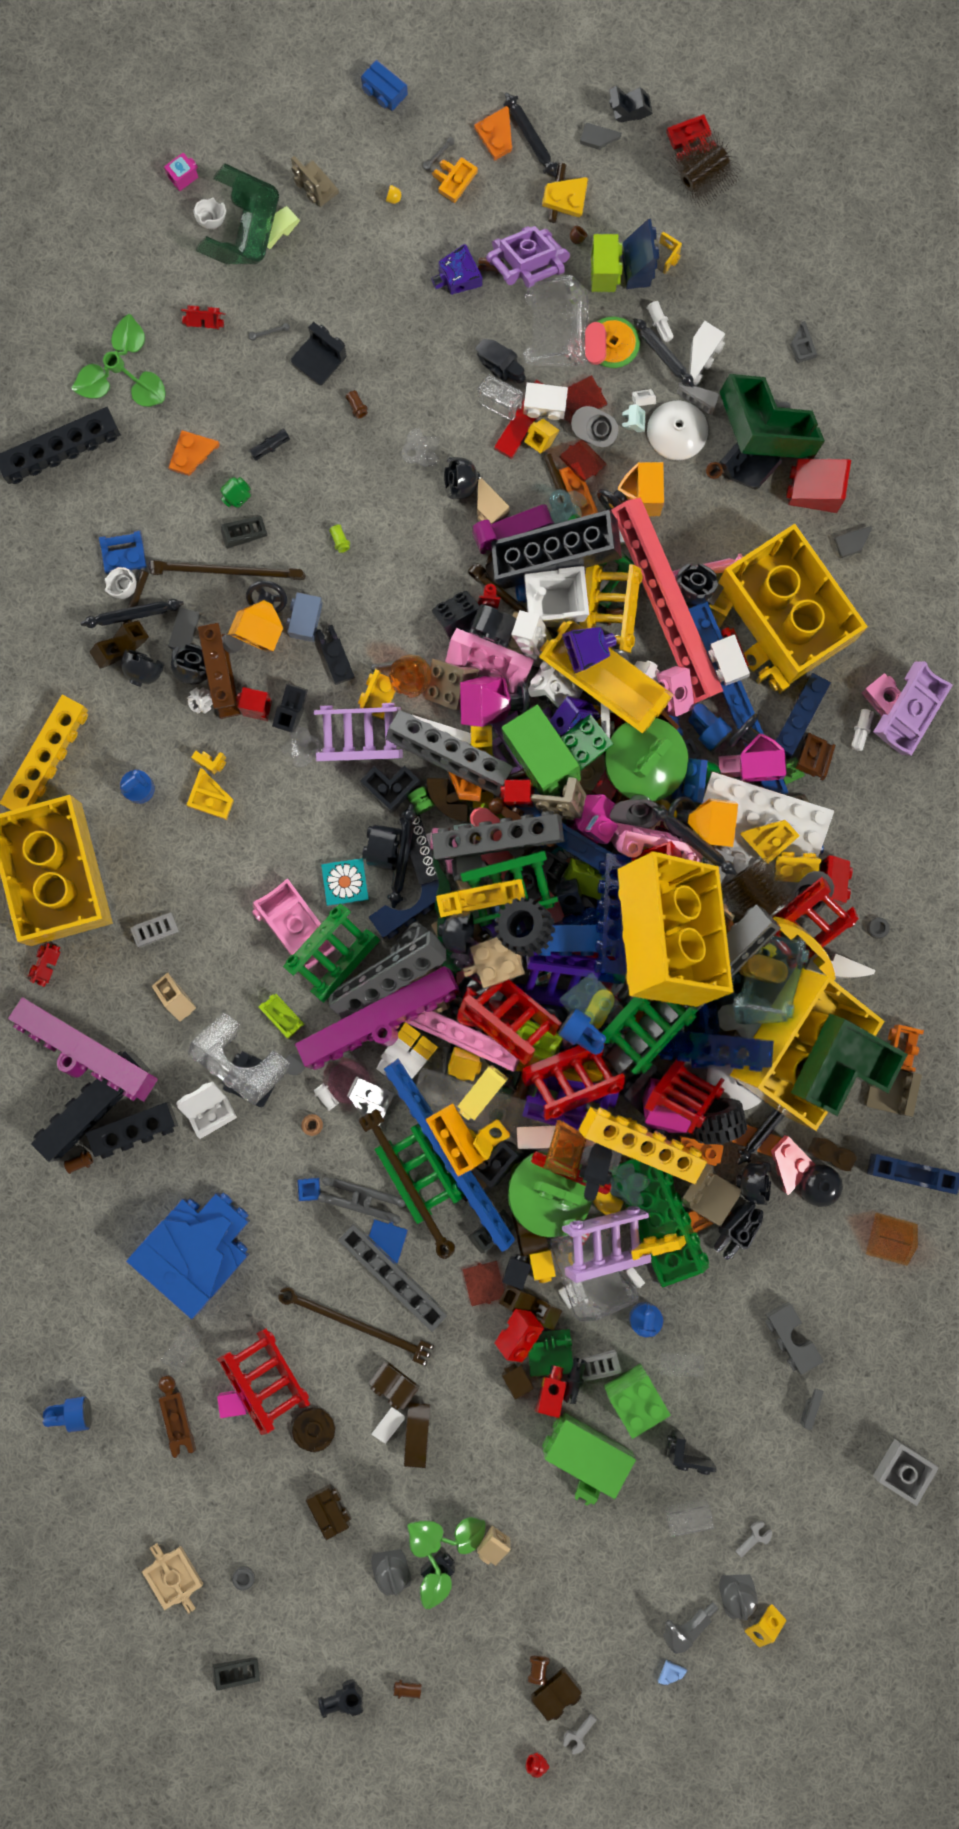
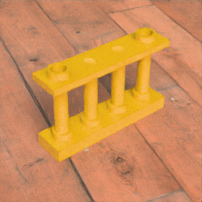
M629 564V572L627 573L603 572V567L599 565L587 567L585 580L589 616L584 622H580L579 625L584 629L596 628L598 622L622 623L621 636H615L616 641L620 645L619 650L631 653L635 643L633 633L639 584L642 582L641 568ZM603 580L627 581L626 594L601 593V582ZM600 601L625 602L623 615L598 614V603Z

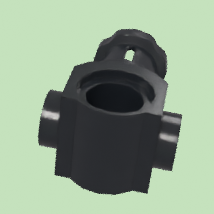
M354 1679L347 1680L342 1683V1689L336 1690V1695L318 1698L319 1709L323 1718H327L328 1714L340 1711L341 1714H351V1716L359 1715L364 1711L362 1707L363 1690L357 1685V1681L355 1682ZM355 1694L358 1700L350 1701L347 1696Z

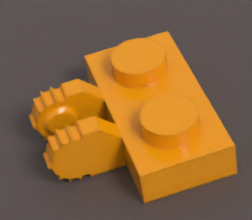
M462 157L455 166L446 160H442L439 163L440 167L449 173L448 176L438 169H435L432 173L433 177L442 183L438 188V193L453 203H456L478 173V168Z

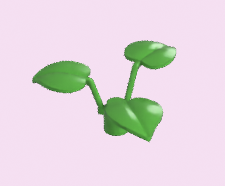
M128 314L118 323L112 334V346L117 351L108 352L104 355L105 372L99 365H86L79 372L71 388L83 397L101 398L110 389V384L106 379L109 377V370L113 373L122 371L136 382L132 387L131 394L137 404L145 407L161 404L165 400L166 393L163 382L156 374L146 371L141 374L138 380L124 368V361L120 356L126 355L128 351L132 353L139 351L145 343L143 329L133 316Z
M475 1517L462 1520L455 1529L454 1537L456 1540L443 1538V1529L436 1522L419 1521L408 1524L411 1552L416 1557L428 1556L436 1571L435 1574L430 1573L426 1575L421 1584L420 1598L426 1610L444 1601L449 1595L452 1586L450 1576L446 1573L440 1574V1569L432 1553H436L440 1549V1542L457 1545V1551L460 1554L473 1552L483 1540L486 1528L484 1520Z

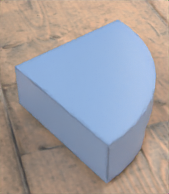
M666 1660L658 1683L668 1685L684 1677L687 1669Z

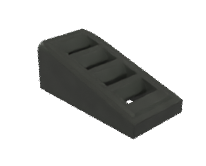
M262 516L225 523L221 526L226 549L267 536ZM254 523L257 524L259 532L255 533L253 527ZM245 526H249L251 534H247ZM237 529H241L242 536H239ZM230 531L233 532V535H234L233 538L230 537V534H229Z
M502 1209L499 1215L502 1219L504 1217L509 1223L508 1229L511 1231L514 1229L513 1220ZM483 1225L468 1236L481 1254L495 1245L493 1240L486 1234V1228ZM479 1235L487 1242L486 1245L479 1239Z
M258 1658L212 1664L216 1691L260 1681ZM247 1665H251L253 1677H248ZM238 1667L243 1668L244 1678H239ZM229 1669L234 1670L233 1680H230ZM220 1671H225L226 1681H221Z

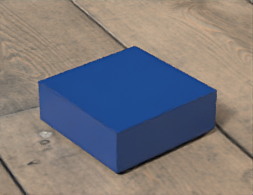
M320 1178L298 1179L299 1201L318 1200V1196L321 1194Z

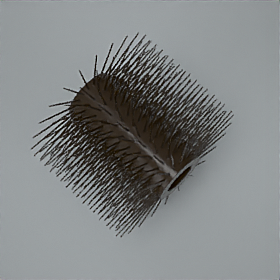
M718 136L716 138L717 141L714 139V141L708 142L705 139L706 143L704 140L701 142L699 139L701 145L698 143L699 147L696 145L697 149L694 147L695 151L691 148L692 152L689 149L690 154L688 153V156L684 152L685 156L682 154L683 158L681 156V160L678 158L679 162H681L679 166L676 164L679 168L678 171L681 173L678 176L681 178L679 181H682L683 184L681 185H684L687 189V195L691 191L692 199H694V196L695 198L697 196L705 199L704 195L707 197V194L704 193L709 191L712 194L711 190L714 192L712 187L716 185L718 189V186L720 187L719 183L724 188L725 186H723L722 182L725 184L724 180L727 182L726 178L728 180V176L731 178L730 174H728L730 173L728 169L732 167L729 164L732 161L729 157L732 156H728L727 153L729 152H726L723 148V142L722 145H718Z
M762 859L760 862L758 860L755 865L746 867V869L739 872L732 880L730 879L727 884L725 883L722 886L721 891H723L724 887L726 889L725 899L728 896V903L730 905L732 903L731 909L736 904L735 911L737 913L739 909V917L741 919L744 917L743 914H746L755 905L763 908L771 915L773 912L778 911L777 909L780 908L781 904H785L787 896L790 897L788 893L787 895L786 893L784 894L783 889L785 886L783 885L782 888V885L779 884V876H775L776 872L774 873V870L769 878V871L767 872L765 867L766 861L763 864Z

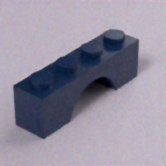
M812 673L807 679L789 717L775 739L784 749L785 758L787 759L796 750L831 684L830 681L815 673Z
M438 879L421 885L422 893L420 899L413 907L406 910H395L385 905L369 916V919L383 939L387 937L389 940L400 933L398 931L399 928L404 925L406 928L417 921L415 917L421 913L426 915L434 909L433 905L435 904L439 884Z
M873 1153L870 1155L867 1169L868 1175L958 1194L959 1173Z

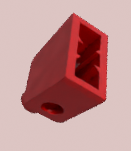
M551 1365L549 1377H543L535 1412L559 1418L566 1382L561 1381L564 1368ZM552 1384L556 1387L555 1394L553 1395L549 1393V1387Z

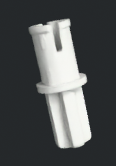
M658 301L650 303L647 306V310L652 317L653 327L657 328L663 342H669L673 339V334L667 323L668 317L664 316Z
M861 709L858 724L854 727L855 735L851 745L853 750H863L867 734L871 732L869 728L874 716V712L871 710Z

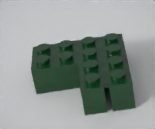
M729 374L719 393L741 453L814 459L825 442L820 427H817L818 422L812 410L778 408L766 377Z
M829 1014L790 1093L824 1111L838 1116L856 1078L889 1094L908 1054L850 1021Z

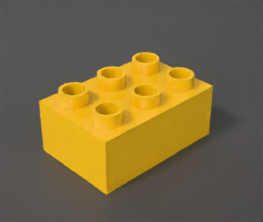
M796 524L788 527L725 568L718 582L723 586V591L732 602L738 615L773 665H776L789 685L855 642L868 627Z
M66 795L0 814V875L17 942L34 946L113 924L81 802L71 795Z
M651 852L619 868L618 895L622 910V937L625 944L626 980L630 996L697 1007L733 993L719 867Z
M798 967L729 1076L785 1117L817 1131L828 1112L790 1092L829 1014L844 1018L875 1036L885 1021L829 976Z

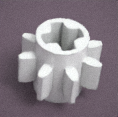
M196 687L190 691L191 695L187 699L188 706L192 711L197 712V714L202 711L205 714L211 710L210 706L213 703L209 690L204 689V687L199 690Z

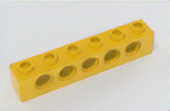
M63 694L61 695L2 797L1 805L10 810L34 805L37 798L43 796L47 788L45 785L48 779H52L56 774V765L59 760L62 761L65 758L67 746L70 742L73 743L78 735V727L80 724L83 725L88 718V710L83 705ZM71 717L70 724L63 726V720ZM56 735H60V741L57 744H53V738ZM50 753V759L47 762H42L43 755ZM39 771V778L32 780V774ZM29 789L28 797L22 799V791Z
M590 1107L578 1129L583 1137L692 1184H696L707 1163L701 1156L702 1152L694 1147H690V1149L685 1148L683 1143L675 1139L669 1141L663 1134L654 1131V1133L648 1132V1129L641 1124L636 1123L634 1126L622 1116L613 1117L609 1111L601 1107L598 1110ZM611 1125L607 1131H604L607 1126ZM629 1133L627 1138L622 1139L625 1134ZM647 1141L646 1145L641 1147L642 1143Z

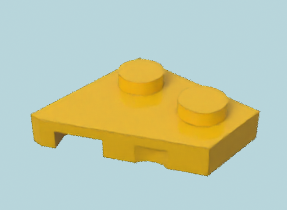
M588 178L548 183L545 187L542 206L574 217H581Z
M200 768L186 806L227 820L234 800L204 769Z
M785 819L739 833L761 858H765L766 863L768 860L770 862V860L772 861L800 836Z
M673 1233L665 1235L662 1239H656V1236L644 1238L643 1242L631 1251L632 1259H640L643 1254L652 1253L654 1256L680 1250L686 1244L685 1237L677 1236Z

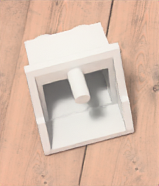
M584 566L524 575L528 613L540 615L546 627H560L564 621L567 623L569 620H573L576 623L584 622L589 616Z

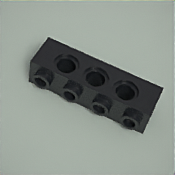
M165 1102L86 1133L94 1157L101 1156L102 1159L113 1156V1151L119 1148L123 1152L133 1148V1143L140 1140L142 1144L154 1140L153 1135L161 1133L162 1136L175 1132L173 1128L177 1127L178 1123L170 1102ZM151 1118H155L158 1121V1126L155 1130L149 1127V1120ZM132 1125L138 1129L136 1137L129 1135V1128ZM111 1133L117 1135L118 1141L115 1145L109 1142V1135Z

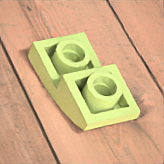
M286 206L271 216L254 234L267 248L271 249L283 234L288 236L301 220Z

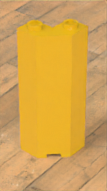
M569 620L567 623L564 621L557 630L558 636L550 641L547 640L540 649L542 653L539 657L641 733L646 732L654 719L662 713L674 694L610 647L608 648L610 652L608 658L574 674L562 635L569 631L584 628L573 620Z

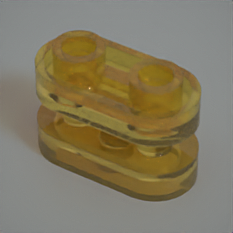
M753 955L739 969L742 975L767 983H780L788 976V968L785 963L763 955Z

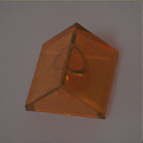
M557 1120L543 1169L576 1178L587 1139L578 1130L562 1120Z
M875 1213L865 1254L908 1266L918 1248V1224Z

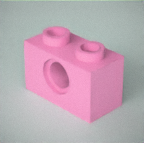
M674 666L657 673L658 683L674 694L664 708V711L668 715L677 717L692 710L694 700L690 669Z
M884 673L869 685L862 694L882 717L883 714L888 715L901 692L896 687L895 680ZM884 694H889L892 697V702H887L884 699Z

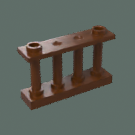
M219 623L199 626L198 632L213 708L218 709L220 719L239 716L241 712L238 705H236L237 691L229 652L224 649L222 637L225 634H221Z

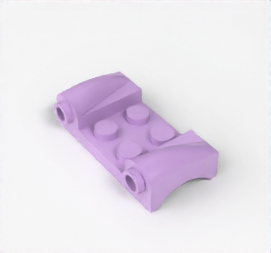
M925 661L913 663L905 677L907 681L906 686L888 715L883 714L873 731L901 755L912 756L953 686L951 683L935 675Z

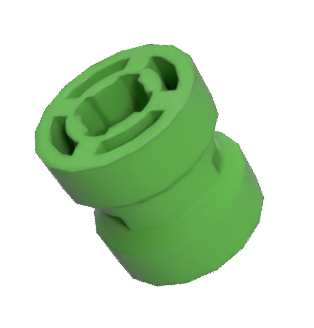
M425 786L407 796L408 800L414 804V810L417 815L435 806L432 799H429Z

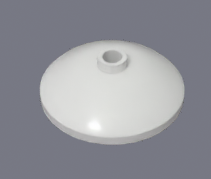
M678 400L669 401L660 405L650 416L647 425V436L651 446L659 455L670 460H685L695 456L705 445L708 437V424L704 414L693 404ZM676 423H681L683 427H677Z
M714 1057L708 1067L706 1081L716 1086L721 1078L725 1079L722 1088L725 1090L720 1098L739 1100L743 1105V1110L758 1105L762 1099L742 1084H737L736 1080L729 1076L737 1063L722 1066L717 1058Z

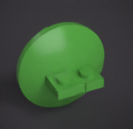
M655 718L647 731L641 733L628 722H625L611 735L610 740L614 745L605 751L604 765L611 784L623 796L630 799L635 795H644L650 798L651 801H658L671 795L680 786L688 768V752L682 736L672 725Z
M560 1150L537 1151L581 1170L582 1164L580 1161L566 1152ZM532 1153L517 1165L511 1175L508 1186V1201L511 1211L520 1225L533 1234L543 1237L566 1235L567 1233L562 1231V1226L569 1225L572 1221H584L589 1213L592 1201L588 1202L584 1199V1185L533 1164L531 1159L534 1153Z

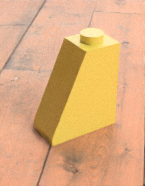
M493 1065L489 1066L457 1106L461 1109L459 1113L467 1120L470 1118L475 1120L509 1078Z

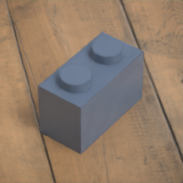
M297 593L296 598H292L290 605L292 616L286 622V630L289 637L314 642L323 605L321 597Z

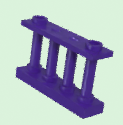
M534 952L532 957L526 955L527 969H531L527 983H517V987L539 1004L586 1009L594 992L599 989L601 980H612V961L573 954L572 956H559V952H551V956H538ZM539 971L552 972L547 987L535 986ZM560 973L572 975L568 990L556 988ZM581 976L593 978L588 993L576 991Z
M555 1076L543 1080L548 1089L559 1092L556 1100L566 1097ZM567 1080L574 1092L586 1088L583 1082ZM538 1088L535 1097L527 1096L523 1117L580 1133L578 1129L587 1114L585 1112L587 1104L567 1111L557 1118L545 1120L544 1105H546V1102L543 1100ZM619 1092L608 1094L592 1102L600 1104L601 1108L608 1111V1107L615 1108ZM611 1125L607 1126L604 1131H607Z

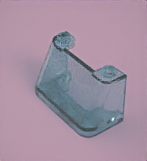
M772 936L750 958V965L742 993L739 992L733 1004L737 1024L750 1025L787 1022L789 1018L793 1017L795 1006L792 1004L803 963H807L809 958V950H806L805 941Z

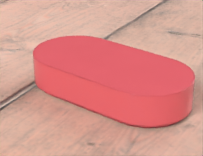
M593 322L587 326L585 331V356L589 363L598 365L606 358L607 333L603 324Z
M476 808L470 815V821L474 827L479 826L480 822L491 821L492 824L500 823V819L487 808ZM500 830L494 833V841L500 840L502 836Z

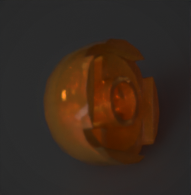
M414 654L404 655L397 659L391 665V672L389 673L391 686L397 693L408 695L407 697L409 698L422 694L428 688L432 679V672L427 661Z

